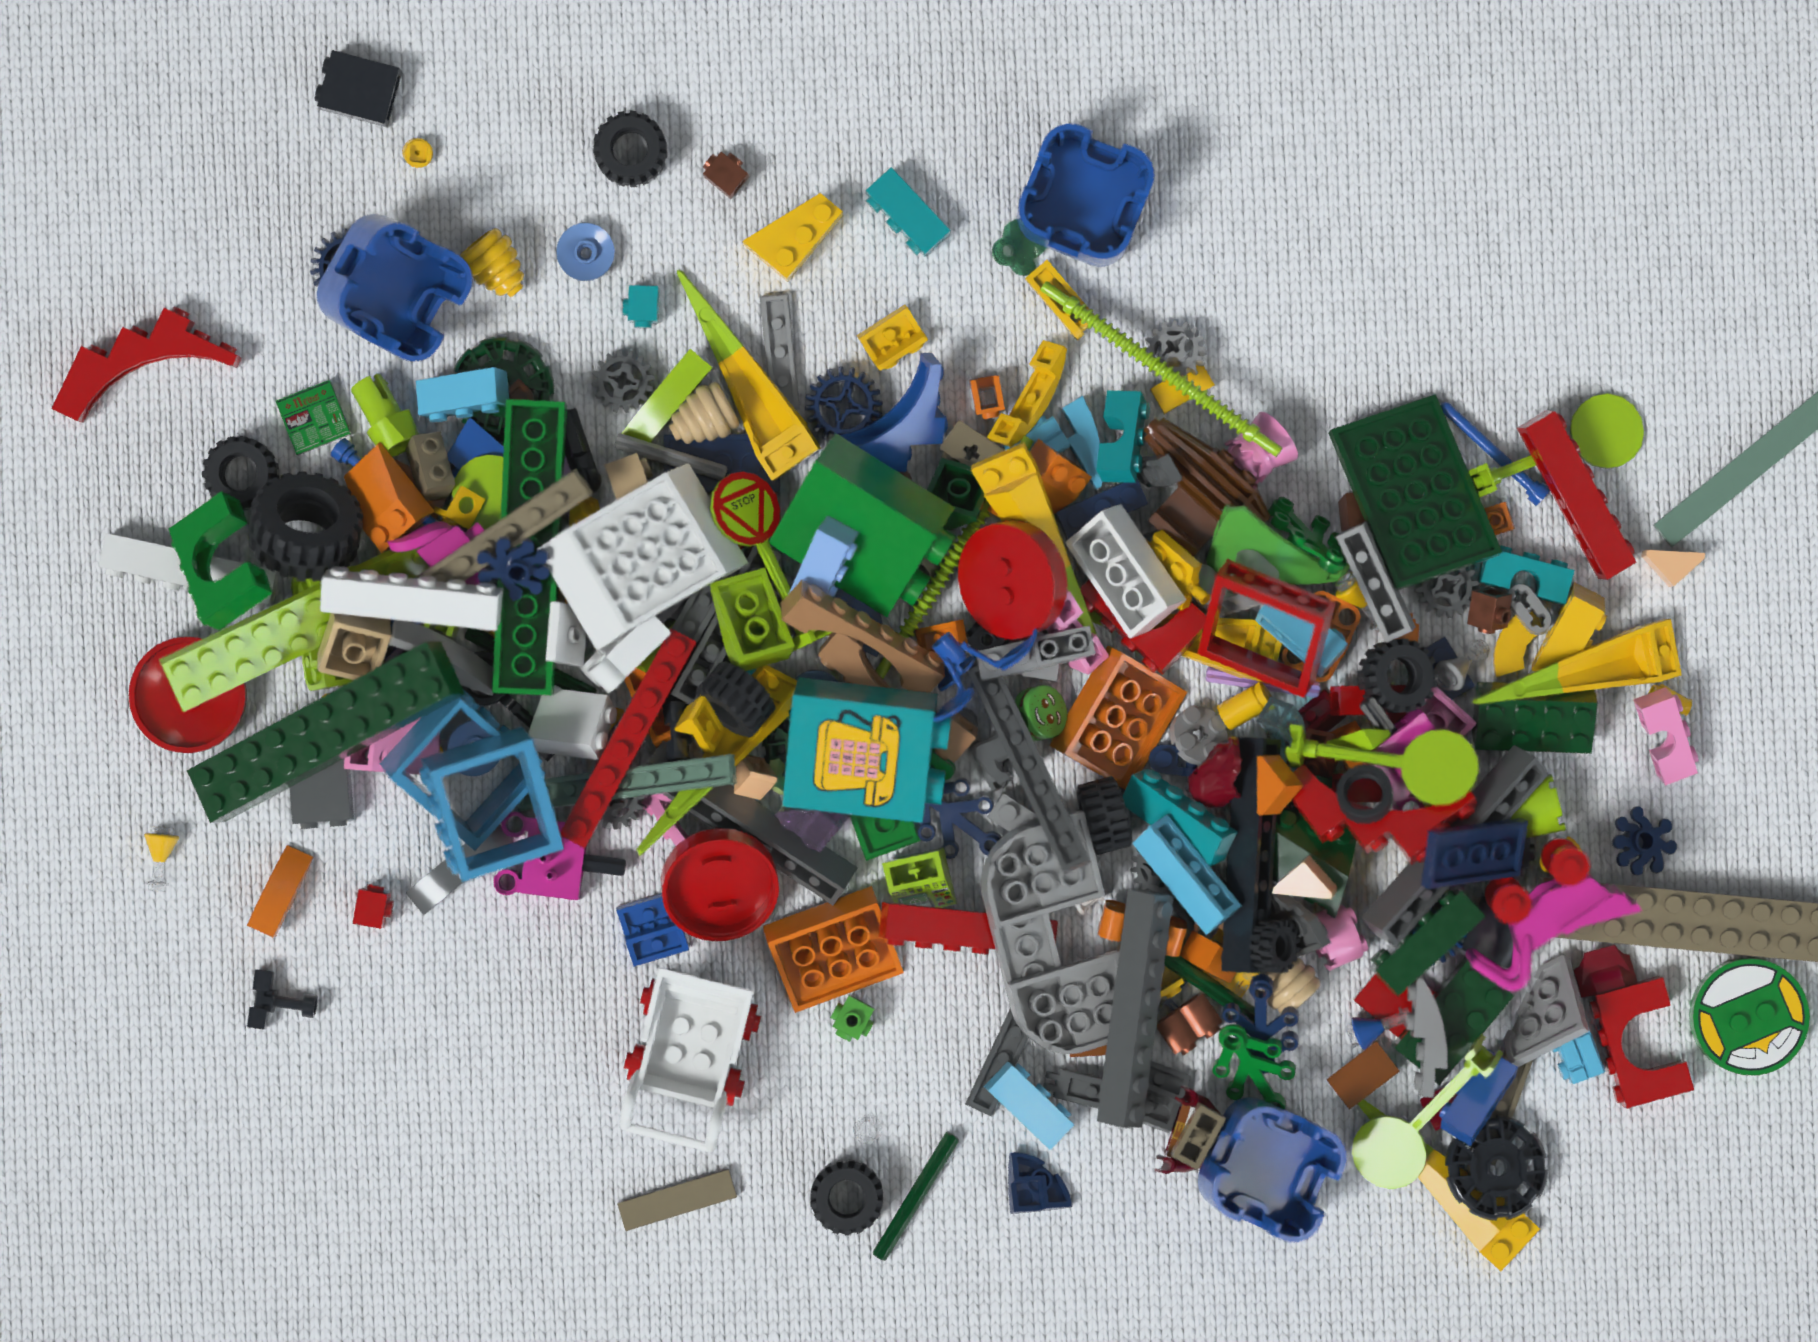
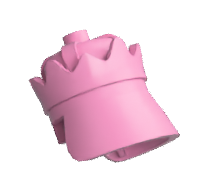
M1259 412L1252 423L1260 427L1262 434L1283 448L1277 457L1255 442L1249 443L1246 441L1242 433L1224 443L1226 446H1229L1227 451L1235 458L1233 463L1241 470L1244 468L1249 470L1256 477V484L1262 483L1274 468L1293 462L1298 458L1296 446L1290 435L1275 418L1265 412Z

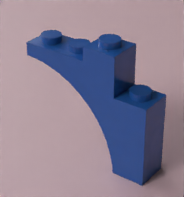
M921 353L913 381L900 401L873 424L840 436L897 472H906L907 463L912 457L911 445L942 444L944 433L947 432V418L938 408L940 405L938 389L939 381L943 379L944 375L943 365L933 353Z

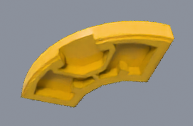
M1531 611L1530 615L1533 618L1531 625L1533 627L1538 625L1542 628L1540 619ZM1516 615L1510 619L1508 627L1502 629L1495 643L1493 653L1495 677L1525 669L1523 657L1526 647L1534 637L1538 636L1529 633Z

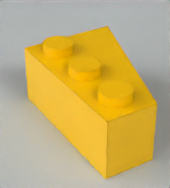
M819 193L746 238L742 243L788 282L842 218L843 211Z
M1573 582L1570 588L1572 591L1564 607H1560L1557 613L1559 615L1557 620L1546 634L1532 662V671L1536 672L1592 646L1593 640L1590 637L1595 629L1597 631L1601 630L1607 619V615L1604 614L1605 597Z

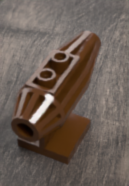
M1164 417L1160 421L1154 418L1143 430L1147 433L1144 440L1155 455L1169 454L1182 477V480L1176 483L1178 488L1148 521L1159 531L1163 530L1193 557L1214 535L1216 525L1226 504L1235 507L1245 506L1264 523L1271 517L1258 490L1259 486L1255 483L1256 477L1246 468L1241 470L1233 463L1235 458L1226 449L1222 448L1219 450L1217 447L1210 446Z

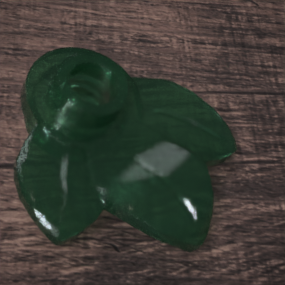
M1014 219L1004 227L1002 238L993 244L992 256L995 262L1001 266H1009L1015 274L1028 276L1036 269L1033 259L1039 257L1046 247L1027 239L1021 232L1017 219ZM1005 246L1009 247L1011 250V254L1009 257L1004 255L1003 248Z

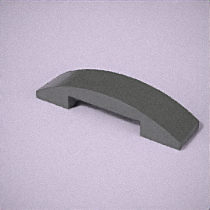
M499 824L476 851L466 843L461 847L466 858L514 841L503 832ZM444 860L410 888L406 894L420 912L425 915L464 882H462L457 874H452L451 869L447 867L446 860Z

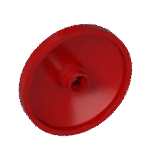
M177 637L156 645L142 657L131 677L129 705L135 723L150 741L169 751L197 753L216 747L235 731L245 711L247 701L246 682L185 712L182 711L159 660L202 640V638Z

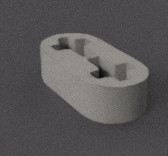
M1524 584L1513 586L1509 590V593L1513 594L1511 610L1529 633L1533 635L1545 634L1551 625L1549 612L1528 586ZM1516 592L1521 595L1524 593L1528 595L1525 600L1529 606L1527 609L1521 602L1516 604L1513 602ZM1531 611H1533L1536 617L1543 616L1545 618L1543 620L1544 627L1540 628L1538 625L1533 627L1531 625L1533 622V618L1530 615Z

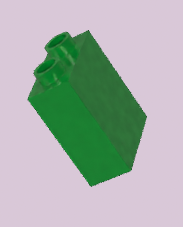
M835 433L812 465L769 540V544L802 564L817 529L827 516L858 532L854 541L858 547L851 560L846 559L844 565L848 569L841 582L836 581L835 586L887 618L899 599L914 606L925 589L931 576L918 568L924 558L938 566L955 540L956 536L943 528L955 507Z

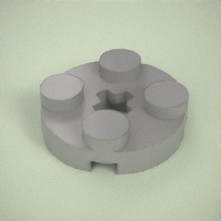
M1190 706L1173 719L1170 726V740L1172 745L1175 743L1176 748L1179 750L1178 755L1183 760L1191 764L1200 765L1215 745L1227 740V726L1222 721L1220 715H1217L1211 709L1203 706ZM1200 730L1204 738L1200 742L1197 741V736L1193 734V731Z

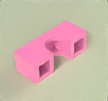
M1067 590L1066 601L1061 614L1046 629L1049 634L1083 627L1077 620L1083 612L1069 590ZM1093 633L1091 634L1096 655L1067 663L1070 668L1088 675L1109 657L1099 638Z
M1665 687L1634 699L1640 723L1649 735L1659 731H1667V738L1664 743L1659 747L1649 750L1656 774L1666 786L1697 774L1695 763L1699 759L1692 745L1689 746L1687 737H1690L1691 733L1686 721L1681 720L1679 712L1683 711V707L1678 695L1673 696Z

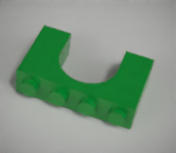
M222 491L169 528L172 537V547L178 554L181 563L179 565L180 570L185 575L189 586L188 593L194 600L197 608L196 616L202 624L219 631L273 594L265 570L248 561L222 579L213 581L211 577V559L216 548L223 540L248 523L240 500Z

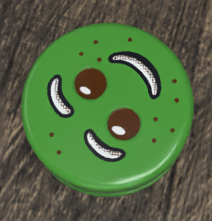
M1039 685L1024 689L1018 693L1014 702L1033 741L1054 738L1063 731L1067 721V708L1063 697L1055 688L1049 685Z

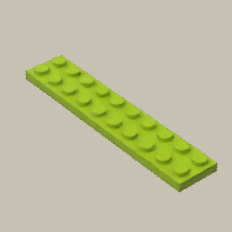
M417 549L407 552L388 550L349 569V572L360 573L362 570H374L378 572V575L389 576L392 573H402L407 575V578L414 579L430 568V566L416 552ZM322 582L160 659L161 666L182 711L185 712L320 647L331 614L330 612L320 611Z

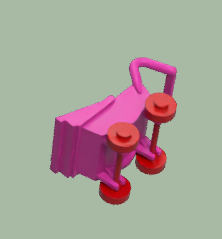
M1554 838L1544 845L1541 852V862L1554 879L1540 883L1530 894L1522 888L1514 877L1490 880L1485 887L1484 896L1487 904L1501 921L1508 923L1513 939L1512 964L1509 968L1504 969L1474 948L1467 949L1466 957L1475 970L1506 990L1517 991L1528 984L1531 977L1532 952L1563 932L1568 935L1579 927L1642 911L1632 897L1627 893L1624 894L1614 884L1610 886L1606 883L1602 886L1589 875L1590 864L1587 856L1568 839Z

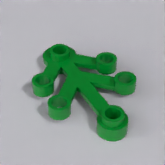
M1279 497L1278 500L1273 501L1268 510L1272 516L1270 523L1275 528L1289 533L1287 537L1289 542L1319 557L1318 565L1326 572L1338 574L1340 570H1344L1347 563L1343 559L1344 555L1341 553L1342 549L1336 538L1339 533L1332 532L1327 541V544L1330 546L1329 549L1322 543L1324 533H1326L1331 524L1329 520L1323 516L1316 515L1310 524L1312 527L1311 531L1293 513L1294 503L1291 500Z
M1228 1024L1222 1027L1218 1039L1223 1049L1220 1057L1213 1063V1074L1218 1078L1227 1077L1230 1073V1060L1234 1052L1240 1059L1234 1079L1227 1085V1096L1232 1100L1241 1099L1244 1094V1084L1249 1074L1263 1096L1264 1101L1268 1103L1276 1102L1278 1104L1273 1105L1286 1109L1285 1098L1280 1093L1273 1091L1262 1071L1278 1075L1283 1080H1291L1295 1076V1064L1290 1060H1284L1280 1063L1251 1055L1247 1049L1264 1052L1269 1058H1277L1281 1055L1282 1051L1281 1041L1277 1038H1269L1264 1041L1248 1036L1247 1031L1237 1024ZM1270 1046H1275V1047H1277L1278 1049H1277V1050H1271L1269 1047H1270ZM1218 1066H1223V1067H1225L1226 1069H1225V1070H1220V1069H1218L1217 1067H1218ZM1288 1068L1291 1072H1284L1282 1069ZM1232 1088H1237V1089H1239L1240 1091H1239V1092H1234V1091H1232L1231 1089H1232Z

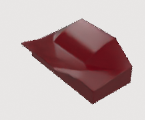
M1616 945L1585 952L1580 965L1573 969L1580 998L1606 993L1638 983L1630 955L1622 953Z

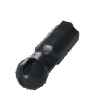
M576 408L568 409L565 455L570 470L576 469L591 491L595 493L601 487L602 478L596 468Z

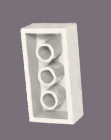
M1121 504L1102 510L1065 543L1130 639L1149 632L1186 600Z

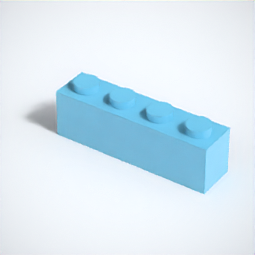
M1168 815L1149 826L1132 843L1206 935L1224 923L1241 907V904Z

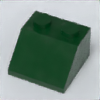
M941 458L927 490L955 507L943 528L952 530L976 522L986 498L971 471L972 466Z

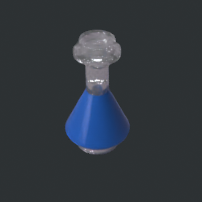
M1400 1006L1398 1007L1399 1013L1384 1019L1352 1017V1024L1346 1026L1352 1046L1354 1048L1360 1046L1363 1050H1366L1385 1030L1402 1024L1406 1028L1407 1012L1410 1013L1408 1007L1402 1009Z

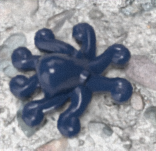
M506 536L500 537L496 543L497 557L487 550H481L477 553L476 560L479 564L489 563L493 567L491 569H482L478 574V580L481 583H489L491 578H501L502 583L510 590L509 597L512 600H518L523 595V589L519 585L528 587L532 594H539L542 591V582L539 579H546L549 576L550 569L547 565H540L539 567L534 565L545 564L548 561L549 554L547 550L539 549L536 554L530 555L534 551V542L528 538L522 541L521 546L506 552L511 545L510 538ZM533 575L538 579L530 578V576Z
M1640 806L1633 807L1630 811L1631 819L1638 823L1639 826L1628 823L1626 817H1618L1615 821L1616 829L1624 832L1622 835H1616L1612 840V845L1615 849H1622L1624 851L1618 853L1616 862L1618 866L1625 867L1628 866L1630 859L1639 855L1638 859L1630 864L1631 873L1638 876L1643 873V866L1653 858L1649 867L1651 872L1657 874L1664 869L1661 850L1668 855L1674 854L1677 850L1675 841L1669 840L1665 842L1660 838L1661 835L1671 832L1672 823L1669 819H1661L1658 824L1659 827L1653 828L1650 821L1643 816V808Z

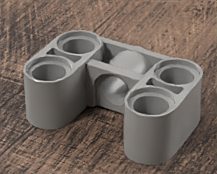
M1241 550L1236 554L1235 562L1279 579V571L1260 553L1253 550ZM1202 564L1199 573V584L1207 593L1212 594L1217 572L1210 566ZM1226 589L1219 618L1238 611L1248 610L1263 603ZM1192 596L1191 602L1207 615L1210 600L1203 605Z

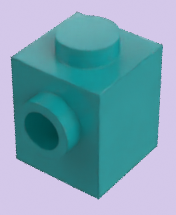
M629 285L628 298H623V315L628 316L629 323H634V328L649 329L652 328V324H658L660 291L658 286Z

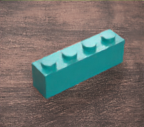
M1147 768L1132 774L1123 794L1127 809L1150 825L1168 815L1209 866L1225 860L1237 834V831L1231 828L1227 821L1214 816L1206 810L1203 804L1190 799L1184 794L1182 789L1166 782L1154 770Z

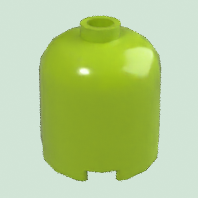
M1549 774L1510 818H1523L1528 821L1526 838L1566 830L1565 822L1559 824L1557 818L1563 815L1556 788L1550 789L1549 783L1554 782L1552 774Z

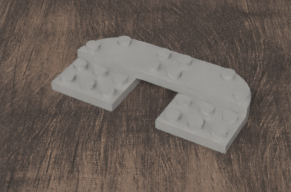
M1083 811L1069 814L1088 853L1091 863L1064 875L1043 828L1038 823L1028 827H1018L1004 835L989 852L981 875L982 898L1013 1018L1021 1031L1029 1039L1050 1051L1062 1054H1076L1107 1045L1119 951L1113 950L1061 966L1048 913L1105 896L1085 812Z

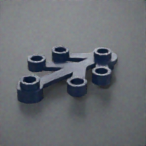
M958 778L954 782H945L943 795L954 793L957 796L963 797L970 791L971 784L966 778ZM957 783H964L967 790L964 792L958 791ZM987 795L974 800L949 803L942 800V805L927 803L923 823H920V828L918 829V836L922 841H931L936 835V828L931 824L930 806L939 812L944 843L942 847H944V850L947 845H952L955 848L954 854H948L945 851L946 859H953L959 853V845L955 842L953 824L979 843L981 852L987 856L991 850L986 847L985 842L992 840L996 844L1002 838L995 831L984 832L961 814L975 811L981 814L990 813L994 807V801ZM980 801H988L990 808L982 809ZM925 827L930 828L932 835L929 837L924 836L922 829Z
M1257 974L1252 977L1249 992L1255 999V1023L1244 1015L1240 1007L1235 1003H1228L1224 1006L1222 1017L1228 1023H1236L1242 1026L1251 1037L1266 1041L1285 1026H1295L1298 1023L1299 1011L1294 1007H1286L1282 1010L1281 1015L1267 1024V998L1272 995L1274 983L1268 975ZM1228 1011H1233V1012H1235L1236 1014H1235V1015H1230V1014H1228L1227 1012H1228ZM1286 1015H1292L1294 1018L1289 1019ZM1286 1031L1282 1034L1280 1039L1282 1043L1281 1053L1285 1050L1293 1051L1298 1047L1299 1036L1296 1032ZM1292 1039L1294 1042L1289 1043L1285 1040ZM1270 1046V1047H1269L1271 1050H1277V1049H1278V1048L1275 1047V1046ZM1247 1048L1251 1055L1275 1062V1058H1269L1264 1052Z

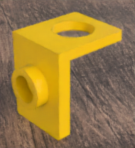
M460 486L447 511L435 507L434 513L443 517L441 522H446L451 526L457 525L470 529L485 502V498L464 486ZM463 497H470L474 502V507L469 513H462L459 509V502Z

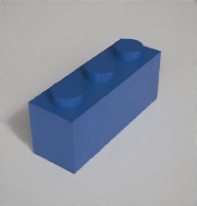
M1487 1049L1492 1055L1495 1054L1494 1052ZM1501 1057L1495 1069L1486 1078L1481 1073L1477 1076H1472L1455 1093L1457 1096L1453 1103L1447 1102L1439 1115L1442 1118L1441 1129L1471 1146L1516 1078L1518 1067Z

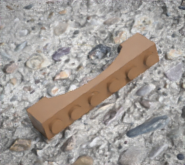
M801 579L781 602L782 621L806 634L809 630L839 633L859 640L878 651L897 669L900 674L901 687L906 690L931 693L945 677L943 660L936 652L928 651L919 646L913 639L905 638L896 633L890 626L878 623L865 612L853 609L842 599L828 595L817 585H810Z
M833 632L820 647L818 656L822 664L830 670L836 669L843 675L846 683L891 688L871 665L863 649V642ZM958 712L951 717L948 749L934 748V751L945 760L950 759L955 763L976 739L978 728Z

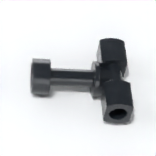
M670 701L663 705L664 725L670 726L671 739L666 741L667 762L689 760V744L692 743L693 739L696 740L691 734L674 730L686 708L685 702Z
M255 969L252 990H256L254 1007L249 1009L247 1027L265 1030L268 1013H274L276 1007L302 1011V1017H315L318 1002L317 995L305 994L304 999L277 996V990L272 989L274 972Z

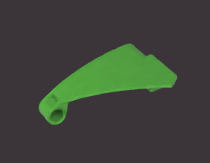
M1228 504L1225 505L1218 520L1211 547L1206 556L1207 565L1218 572L1227 559L1236 561V554L1239 551L1253 550L1260 553L1279 571V580L1288 584L1298 585L1342 581L1350 569L1344 555L1343 559L1347 563L1344 570H1340L1338 574L1326 572L1318 565V558L1313 557L1280 536L1245 506L1235 507Z

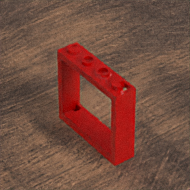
M1227 559L1216 574L1197 654L1281 688L1291 694L1305 698L1316 680L1336 603ZM1226 589L1314 624L1302 672L1215 636Z

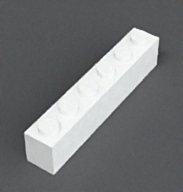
M109 533L105 534L98 567L105 568L106 575L123 578V573L135 575L133 581L151 584L152 579L163 581L162 587L179 590L180 585L189 587L185 575L180 570L179 565L181 563L173 547ZM212 556L210 572L213 581L222 579L243 563ZM260 567L265 570L273 592L269 597L254 606L264 609L265 604L273 605L280 575L277 571L272 572L267 568Z
M332 567L322 577L320 611L496 631L501 622L503 588H495V585L491 583L468 585L465 581L457 579L440 582L430 576L413 579L407 578V575L402 573H392L389 576L378 575V572L374 570H362L358 573L349 572V569L345 567Z

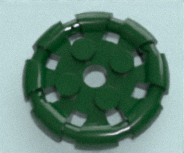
M496 336L481 340L478 346L473 349L468 348L461 355L453 369V372L457 374L495 367L507 371L510 387L519 378L530 390L540 391L538 401H550L551 394H554V378L550 366L545 365L541 359L543 355L535 347L521 339L513 341L509 340L508 336ZM505 351L515 353L513 361L503 359ZM487 354L491 361L481 366L477 359ZM532 364L536 373L529 377L523 368ZM500 407L499 412L496 413L473 412L472 417L463 418L461 422L465 425L467 420L471 418L492 437H496L497 441H504L506 407ZM490 415L500 418L499 426L489 424Z

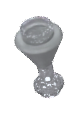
M1482 639L1472 640L1469 643V651L1463 657L1439 661L1436 665L1438 675H1434L1435 681H1438V685L1447 691L1462 689L1469 666L1477 659L1486 660L1490 652L1489 645Z

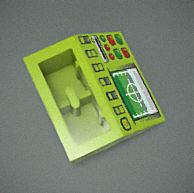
M944 847L889 859L882 863L888 890L894 903L937 908L957 904Z

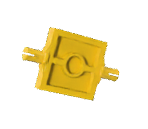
M1163 530L1153 534L1151 543L1145 539L1186 598L1177 608L1180 611L1188 608L1192 596L1198 599L1201 604H1206L1210 600L1211 594L1207 593L1199 584V573L1202 564Z

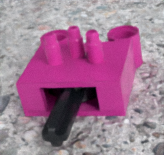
M1374 697L1365 698L1359 705L1376 730H1389L1391 733L1389 738L1375 749L1369 751L1404 755L1407 746L1417 736L1430 730H1436L1424 712L1418 708L1393 724ZM1363 763L1364 765H1373L1382 769L1389 777L1394 793L1393 810L1403 811L1404 805L1409 801H1413V809L1425 808L1423 802L1408 790L1402 778L1401 768Z
M519 811L510 812L501 822L503 832L512 838L520 837L527 831V838L540 834L536 818L527 817ZM513 816H518L523 822V827L518 833L512 832L508 827V821ZM556 821L559 833L565 824L564 821ZM561 836L564 849L524 862L522 878L516 870L504 869L495 875L493 882L496 891L502 895L523 893L578 901L580 900L583 871L624 876L626 860L586 854V849ZM504 874H510L514 877L515 886L512 890L502 888L500 880Z

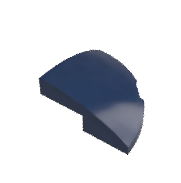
M1009 1153L1008 1193L1010 1214L1071 1208L1072 1201L1062 1178L1058 1173L1052 1175L1042 1165L1045 1164L1043 1160L1025 1153Z

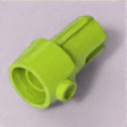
M376 373L373 376L375 378L374 381L371 376H367L357 382L351 388V392L371 426L367 431L371 441L375 446L382 443L389 454L395 457L406 451L405 449L412 436L419 435L410 410L401 411L387 386L389 383L383 379L381 374Z

